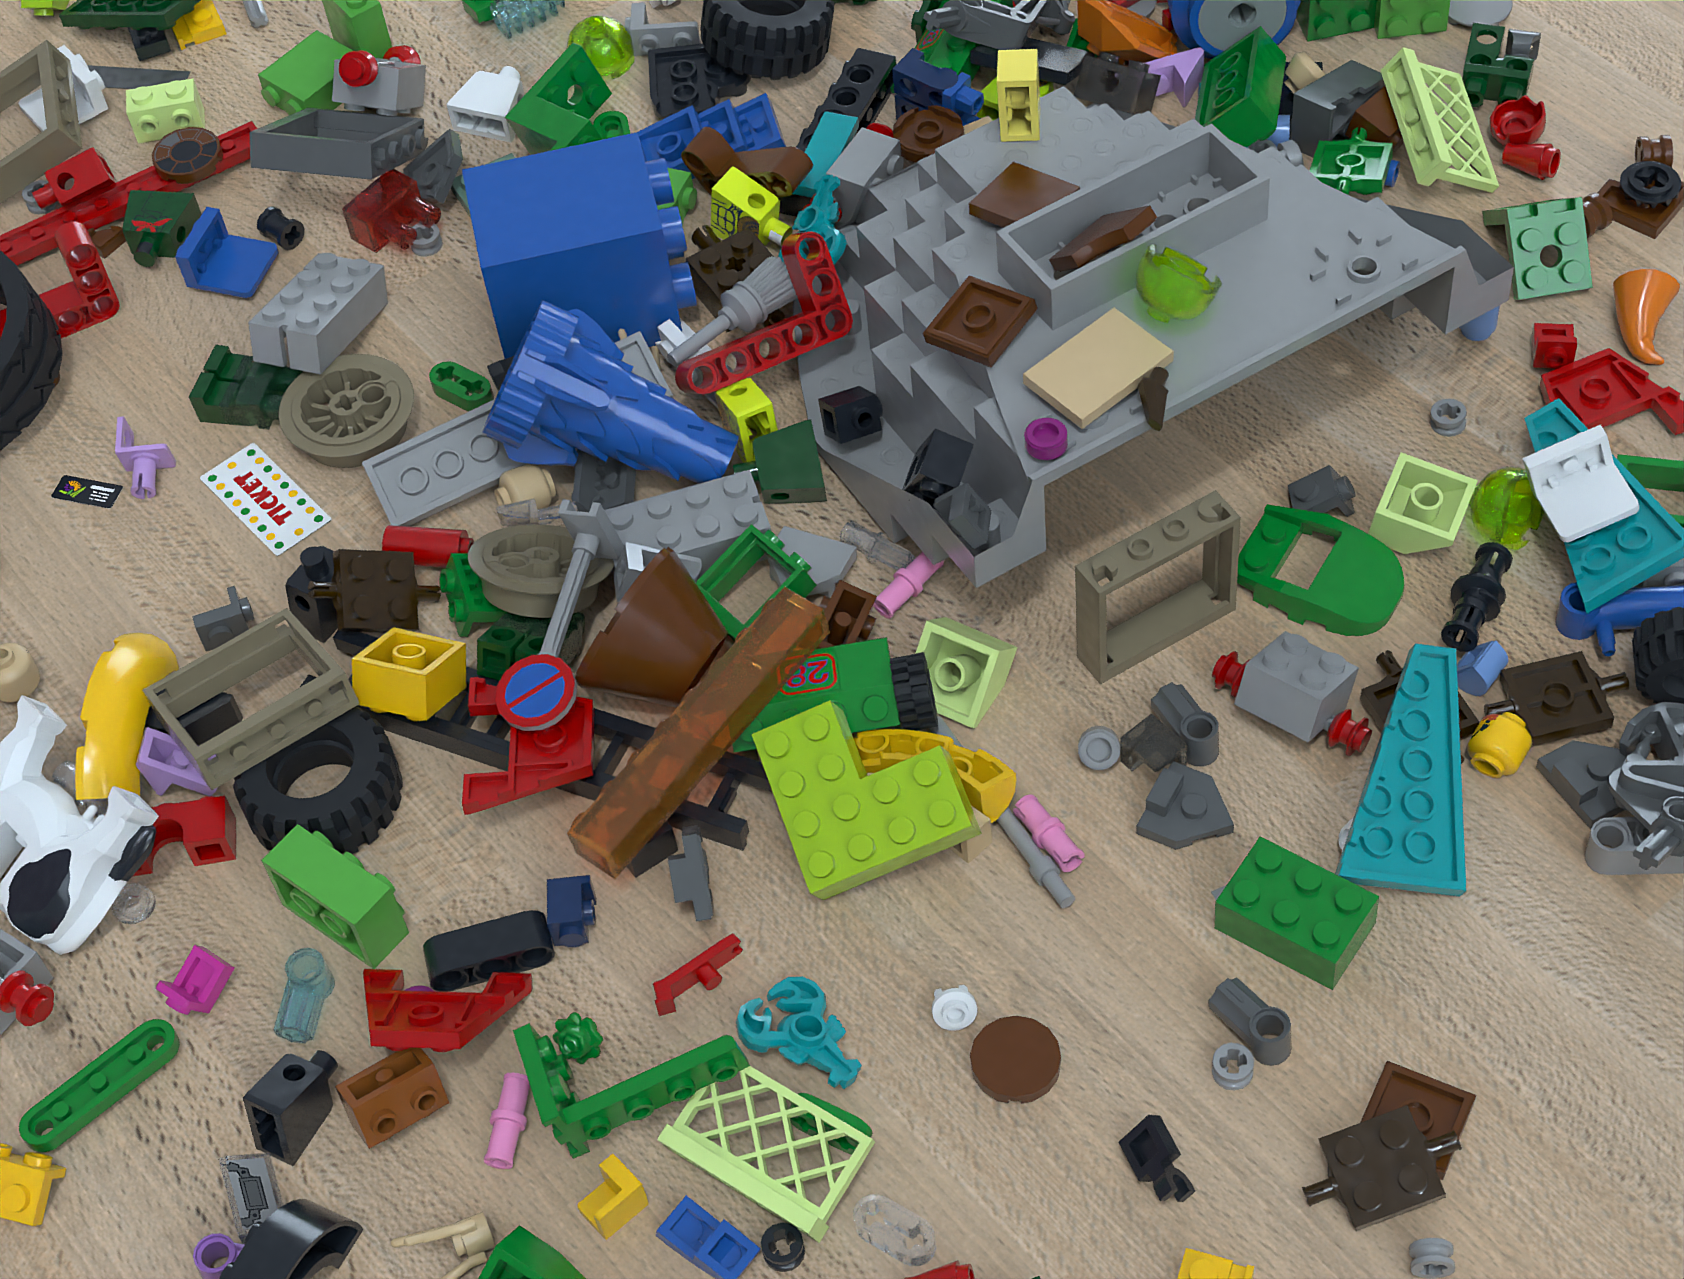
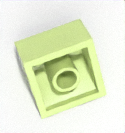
M1401 452L1377 507L1368 534L1385 544L1388 548L1403 554L1452 546L1478 480Z
M947 617L927 620L916 653L923 652L925 654L937 713L970 728H976L1004 687L1017 647Z

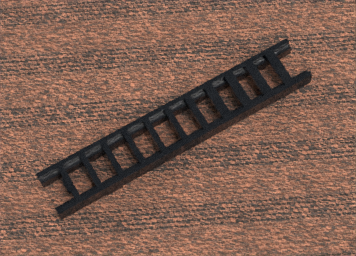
M338 630L333 636L337 650L357 655L378 639V637L362 632ZM466 666V688L463 691L467 692L450 721L435 717L437 712L427 721H412L404 715L391 712L378 713L371 711L369 707L355 706L368 712L370 717L376 719L385 731L508 771L510 741L504 739L510 731L511 725L501 715H497L487 733L471 729L477 716H470L468 708L470 677L484 678L488 685L497 686L499 680L477 675L476 669ZM308 674L301 686L317 677ZM351 674V676L349 677V682H350L351 686H352V674ZM594 708V734L611 739L612 741L595 770L593 769L592 776L555 788L626 812H630L650 800L673 828L682 830V827L698 825L703 838L744 851L747 845L746 837L749 833L747 820L727 814V811L737 795L736 791L741 782L771 792L772 789L762 762L697 742L692 736L668 728L664 731ZM629 746L649 752L632 782L612 776ZM666 758L686 764L670 794L650 788ZM703 770L724 776L708 807L687 800Z

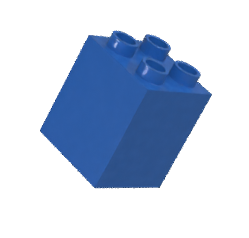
M638 132L462 169L480 268L504 359L515 356L542 300L565 311L573 309L583 311L605 331L614 343L620 341L619 329H624L627 337L640 331L648 347L655 346V342L661 341L657 327L669 319L682 331L678 310L697 306L688 262L675 265L669 264V260L684 257V251H687L684 230L678 206L657 209L658 205L674 202L670 177L665 158L645 162Z

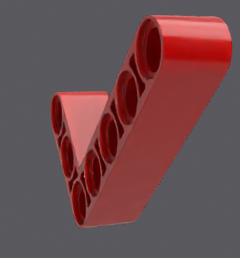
M79 222L65 223L55 233V242L73 281L39 294L53 315L59 328L56 332L57 335L61 334V339L110 319L118 312L120 307L119 300L100 255L87 229ZM7 308L0 310V339L6 322Z
M812 231L795 233L786 237L782 243V257L802 312L684 361L678 366L675 373V381L681 391L687 394L700 395L712 393L849 333L853 323L852 313L827 244L821 235ZM802 240L807 243L809 248L806 259L799 252V245ZM815 276L820 279L822 284L818 295L812 287ZM828 312L832 313L835 320L832 330H829L825 323ZM795 326H799L802 331V339L799 344L795 343L792 336ZM763 339L769 344V354L766 358H763L759 352V345ZM730 353L736 358V368L733 372L728 371L725 363ZM697 367L703 373V381L698 387L692 382V372Z

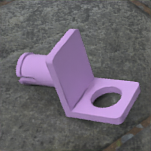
M124 416L117 417L115 453L126 472L133 471L131 494L136 498L145 499L146 489L148 490L147 497L152 498L156 495V469L175 467L176 460L166 444L134 446V433Z

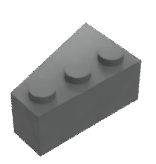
M1350 60L1294 93L1293 114L1289 130L1291 131V140L1297 143L1301 153L1314 158L1319 140L1341 141L1350 139L1345 133L1355 110L1385 86L1381 72Z

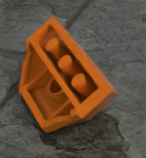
M1077 0L1078 35L1089 42L1087 49L1102 58L1107 56L1120 65H1123L1125 60L1138 65L1177 54V46L1175 45L1177 36L1155 20L1108 0Z

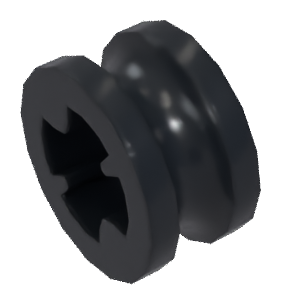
M774 1224L762 1235L761 1248L764 1260L773 1270L779 1272L792 1271L804 1260L805 1247L802 1234L792 1224ZM786 1239L787 1245L790 1244V1253L780 1256L776 1242Z

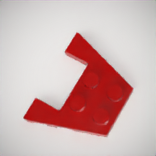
M1610 348L1541 375L1540 388L1545 404L1548 405L1559 398L1588 429L1601 425L1603 428L1651 408L1674 435L1684 432V401L1679 399L1681 393L1670 386L1662 388L1648 379V372Z
M470 677L468 699L470 716L500 715L495 702L497 686L486 684L484 678ZM576 696V700L569 712L556 724L542 730L523 731L511 726L508 771L464 774L462 792L464 815L480 812L592 776L595 717L593 699Z
M364 969L363 979L370 1045L386 1047L392 1051H403L409 1048H431L435 1052H449L454 1049H461L532 992V973L493 972L483 992L473 993L402 991L404 987L403 970Z

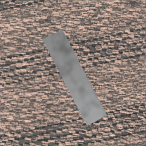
M87 65L90 72L95 70L99 74L107 88L136 89L142 86L147 87L170 83L175 80L181 81L186 80L191 72Z

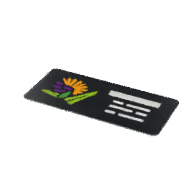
M64 475L51 497L110 509L122 491L123 486Z

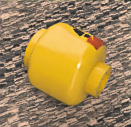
M1504 712L1502 715L1490 714L1484 716L1467 744V750L1472 758L1470 761L1473 767L1492 778H1501L1502 775L1515 774L1532 746L1531 735L1525 728V722L1517 715L1509 712Z

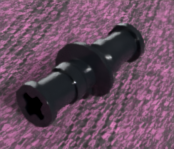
M1487 542L1480 545L1475 554V566L1470 570L1469 574L1460 576L1453 583L1450 595L1454 605L1451 621L1447 622L1441 631V638L1448 647L1460 652L1474 650L1479 642L1480 636L1478 631L1485 621H1491L1499 615L1500 606L1506 599L1505 589L1501 585V577L1504 572L1510 569L1513 561L1511 552L1501 544ZM1497 552L1498 556L1494 565H1492L1490 562L1494 553ZM1460 629L1464 630L1460 641L1457 642L1456 638Z

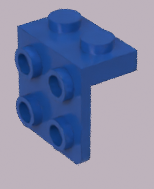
M206 207L199 220L194 223L192 231L183 245L178 248L175 258L187 287L249 298L255 293L278 255L279 250L277 245L272 242L229 235L220 209Z

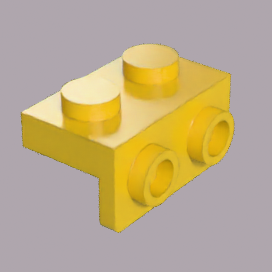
M0 1143V1217L30 1226L41 1225L52 1179L63 1178L66 1167L51 1164L53 1157L46 1154L26 1152L24 1156L11 1153L13 1148L11 1145Z

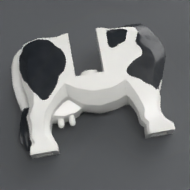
M21 695L17 703L18 720L16 727L0 742V878L23 846L25 849L0 882V910L5 913L11 925L34 942L45 944L54 952L62 955L76 951L101 922L126 883L151 854L157 830L152 824L159 816L136 793L113 786L109 793L106 815L102 814L94 818L97 813V807L94 805L89 806L85 813L80 815L73 797L57 784L46 780L41 773L45 758L54 745L55 736L62 733L67 724L47 704Z

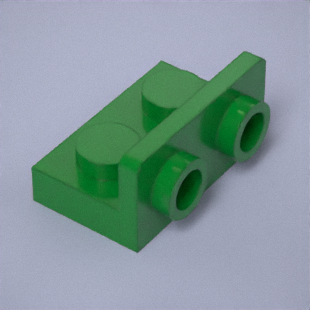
M451 553L446 569H442L440 572L439 585L441 592L446 594L449 603V619L455 623L459 637H468L473 622H511L514 616L513 613L499 609L485 598L482 592L481 578L471 569L468 562V553Z

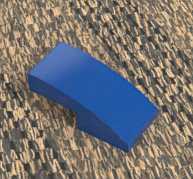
M687 1195L656 1231V1237L715 1279H738L761 1250L760 1247L725 1219L720 1223Z

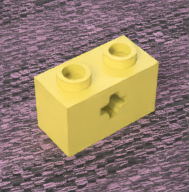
M1037 49L998 50L997 93L1001 142L1040 140L1041 108Z

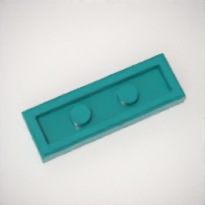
M824 112L805 150V153L813 163V168L793 194L812 197L817 193V190L813 188L815 182L820 181L823 176H826V172L854 138L859 128L858 117Z

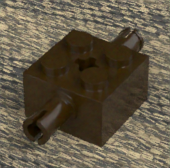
M702 225V229L707 236L704 235L699 227L692 234V242L701 251L687 257L686 262L689 264L695 295L715 319L718 317V311L723 308L721 294L726 290H731L737 282L744 281L766 258L774 257L750 228L742 230L722 241L708 225ZM777 309L768 314L767 319L762 325L765 328L772 325L769 320L773 323L784 320L785 315L780 309Z

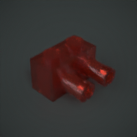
M396 169L382 174L342 208L351 239L375 253L380 251L390 241L404 250L410 248L409 244L413 245L417 238L416 230L409 227L414 220L430 229L433 223L437 224L441 218L440 208L421 199L416 180Z

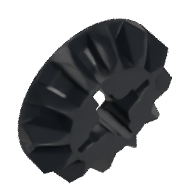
M1655 161L1634 163L1628 166L1620 177L1619 190L1624 192L1625 200H1635L1637 207L1642 204H1649L1654 209L1658 203L1668 206L1672 199L1678 198L1681 189V178L1678 173L1670 166ZM1653 180L1656 181V186L1651 187V189L1644 188L1651 184Z

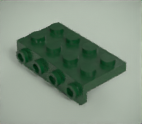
M77 0L61 12L59 17L63 27H78L80 30L92 27H104L105 30H113L118 27H130L131 30L156 27L157 30H167L175 26V21L181 16L192 12L194 6L201 0Z

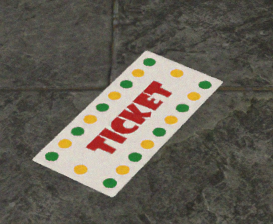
M251 443L200 477L201 481L276 556H279L332 520L255 443Z

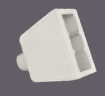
M511 66L503 67L499 74L485 71L476 72L447 103L453 130L512 143L516 133L504 117L525 95L519 72Z

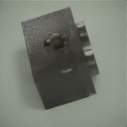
M1100 51L1098 57L1084 55L1074 92L1075 97L1100 105L1106 103L1113 109L1132 115L1142 114L1148 110L1151 112L1161 75L1149 72V64L1129 60V64L1125 65L1119 63V55Z

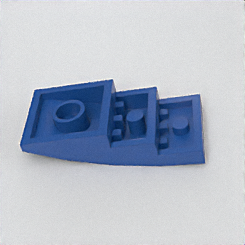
M766 93L737 107H734L730 99H727L699 114L694 106L691 105L638 131L645 162L665 158L667 168L686 172L691 171L684 164L681 153L703 127H710L719 132L735 152L786 147L772 102Z

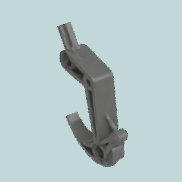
M950 0L942 8L925 12L923 19L928 21L926 28L929 31L944 29L955 37L999 50L1022 49L1038 24L1053 29L1059 35H1065L1070 33L1075 22L1074 14L1068 10L1071 0H1013L1016 4L1014 8L991 0Z

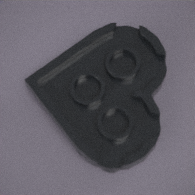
M703 43L648 50L650 98L654 113L660 120L691 105L694 106L699 114L719 104L722 97H739L747 92V84L751 80V75L745 73L740 75L733 72V69L729 66L727 68L723 67L716 58L713 59Z

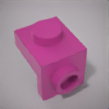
M194 945L174 982L160 980L155 989L168 997L165 1003L169 1007L182 1014L189 1015L191 1010L209 1014L235 967L207 948Z

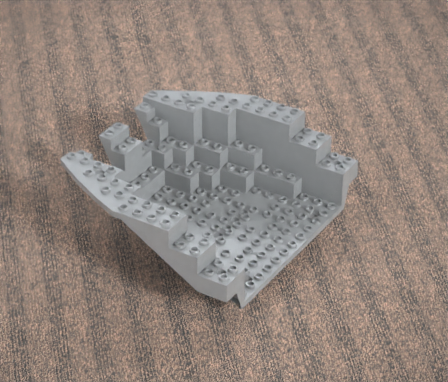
M1063 86L1040 97V140L1001 142L998 118L936 148L934 154L863 189L851 220L835 228L845 236L847 242L843 255L834 264L852 313V328L845 336L797 357L807 419L812 420L817 450L893 543L910 536L933 565L950 557L970 582L978 588L1046 551L1045 485L1152 429L1146 421L1138 388L1103 413L1101 417L1081 429L1023 384V373L1115 307L1174 351L1173 362L1164 368L1169 373V377L1164 385L1169 391L1163 420L1165 422L1377 308L1393 320L1417 307L1446 335L1509 300L1514 267L1462 220L1386 205L1379 197L1370 201L1351 197L1320 182L1302 164L1295 167L1273 146L1257 153L1229 140L1212 123L1203 127L1195 119L1176 127L1160 122L1149 110L1135 115L1111 108L1106 103L1102 105L1093 103L1085 107ZM1012 162L1080 186V190L1004 228L969 214V202ZM1149 205L1152 207L1157 216L1156 221L1132 241L1105 251L1081 268L1062 272L1054 270L1049 259L1101 216ZM807 248L803 249L804 253L808 256L809 250ZM969 275L1033 298L1038 307L992 367L926 343L922 334ZM815 276L812 287L818 295L822 284L820 279ZM798 298L793 300V315L802 312ZM828 312L825 318V323L829 330H832L835 323L831 312ZM795 326L796 344H799L802 339V331L799 326ZM861 386L876 394L882 404L883 415L880 417L882 431L840 444L824 434L818 399ZM1054 418L1065 425L1068 434V446L1061 456L1052 460H1040L1032 457L1026 451L1024 432L1026 427L1034 420ZM935 428L974 444L960 485L967 482L992 510L988 542L975 549L963 537L957 536L950 524L929 503L902 490L915 452Z

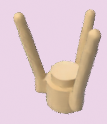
M483 1212L457 1221L454 1224L408 1234L407 1236L394 1238L391 1241V1246L396 1248L451 1237L457 1256L467 1254L468 1258L440 1279H458L471 1268L486 1263L487 1258L484 1251L495 1248Z

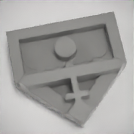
M784 526L777 536L785 544L782 550L788 556L796 552L811 566L812 569L808 572V575L817 586L807 596L821 594L831 597L835 590V583L844 578L857 559L856 546L787 526ZM768 557L770 578L772 581H776L780 587L790 575Z

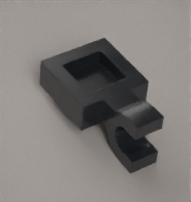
M1147 1115L1118 1142L1138 1181H1152L1153 1188L1160 1201H1166L1174 1194L1178 1202H1184L1196 1191L1188 1177L1172 1164L1181 1153L1160 1115Z

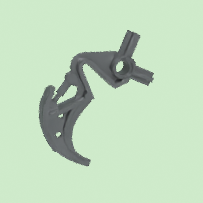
M1661 702L1642 709L1627 723L1619 741L1620 753L1627 757L1624 760L1623 766L1613 771L1607 781L1608 789L1614 796L1613 800L1616 805L1629 811L1649 830V836L1633 852V856L1640 859L1639 867L1644 870H1648L1651 866L1657 868L1669 855L1684 856V704ZM1650 744H1653L1659 760H1646L1651 750Z

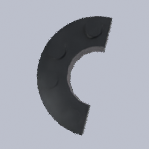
M293 1200L278 1208L264 1222L258 1221L250 1228L246 1236L245 1246L235 1262L229 1263L224 1268L219 1279H311L324 1267L333 1266L339 1269L364 1229L357 1222L310 1200Z

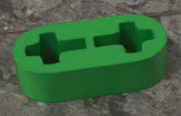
M455 362L439 363L430 371L429 378L434 393L438 397L468 412L494 400L493 391L488 379Z
M798 1093L801 1097L868 1137H872V1129L859 1117L813 1095ZM791 1103L788 1109L795 1108L798 1106ZM807 1113L790 1118L791 1124L798 1130L810 1136L818 1134L816 1120L813 1115ZM824 1123L826 1132L836 1130ZM848 1136L828 1141L829 1145L851 1155L859 1144Z

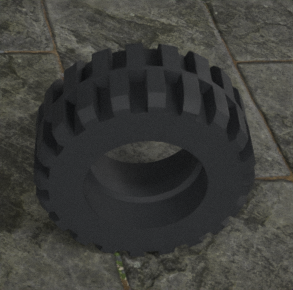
M703 0L700 27L701 41L713 59L716 58L718 63L725 68L731 67L733 72L737 74H749L751 78L756 79L770 77V80H780L781 77L785 76L789 79L794 78L800 72L808 73L825 58L829 49L834 2L832 0Z
M359 707L348 710L234 777L235 782L233 784L235 796L253 834L257 836L259 842L267 850H272L298 824L310 833L314 831L322 833L339 853L349 852L352 855L359 852L358 847L366 842L370 845L379 837L377 831L380 828L386 829L394 818L392 811H396L399 808L402 798L400 790L403 787L402 775L388 736H386L381 724L376 719L371 718L368 712ZM324 765H344L351 768L345 779L327 793L311 798H294L286 795L295 780L311 769Z

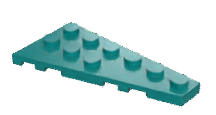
M1559 398L1524 418L1535 453L1573 437L1578 433L1589 430ZM1613 454L1614 464L1638 500L1639 511L1634 515L1571 542H1564L1586 614L1684 558V529Z
M1415 643L1408 652L1335 872L1336 875L1354 884L1458 897L1466 892L1456 649Z

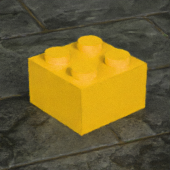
M393 627L351 659L352 688L358 698L359 705L369 707L374 712H391L404 715L412 721H427L466 688V643Z

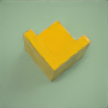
M613 1153L599 1164L604 1182L577 1205L579 1212L605 1240L610 1238L649 1205L643 1184Z

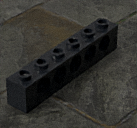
M857 48L851 59L844 63L842 74L837 82L831 84L824 103L816 108L811 124L808 128L803 129L796 148L805 152L825 111L858 117L859 128L856 134L862 127L867 128L869 124L874 123L892 94V69L896 65V56ZM796 194L778 197L780 200L779 213L797 217L799 211H802L805 205L810 204L811 197Z

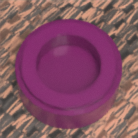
M1040 418L1032 421L1025 429V448L1032 457L1040 460H1052L1061 456L1066 451L1068 446L1067 429L1059 420Z

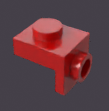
M1534 323L1532 332L1534 368L1557 369L1574 362L1577 350L1574 324Z

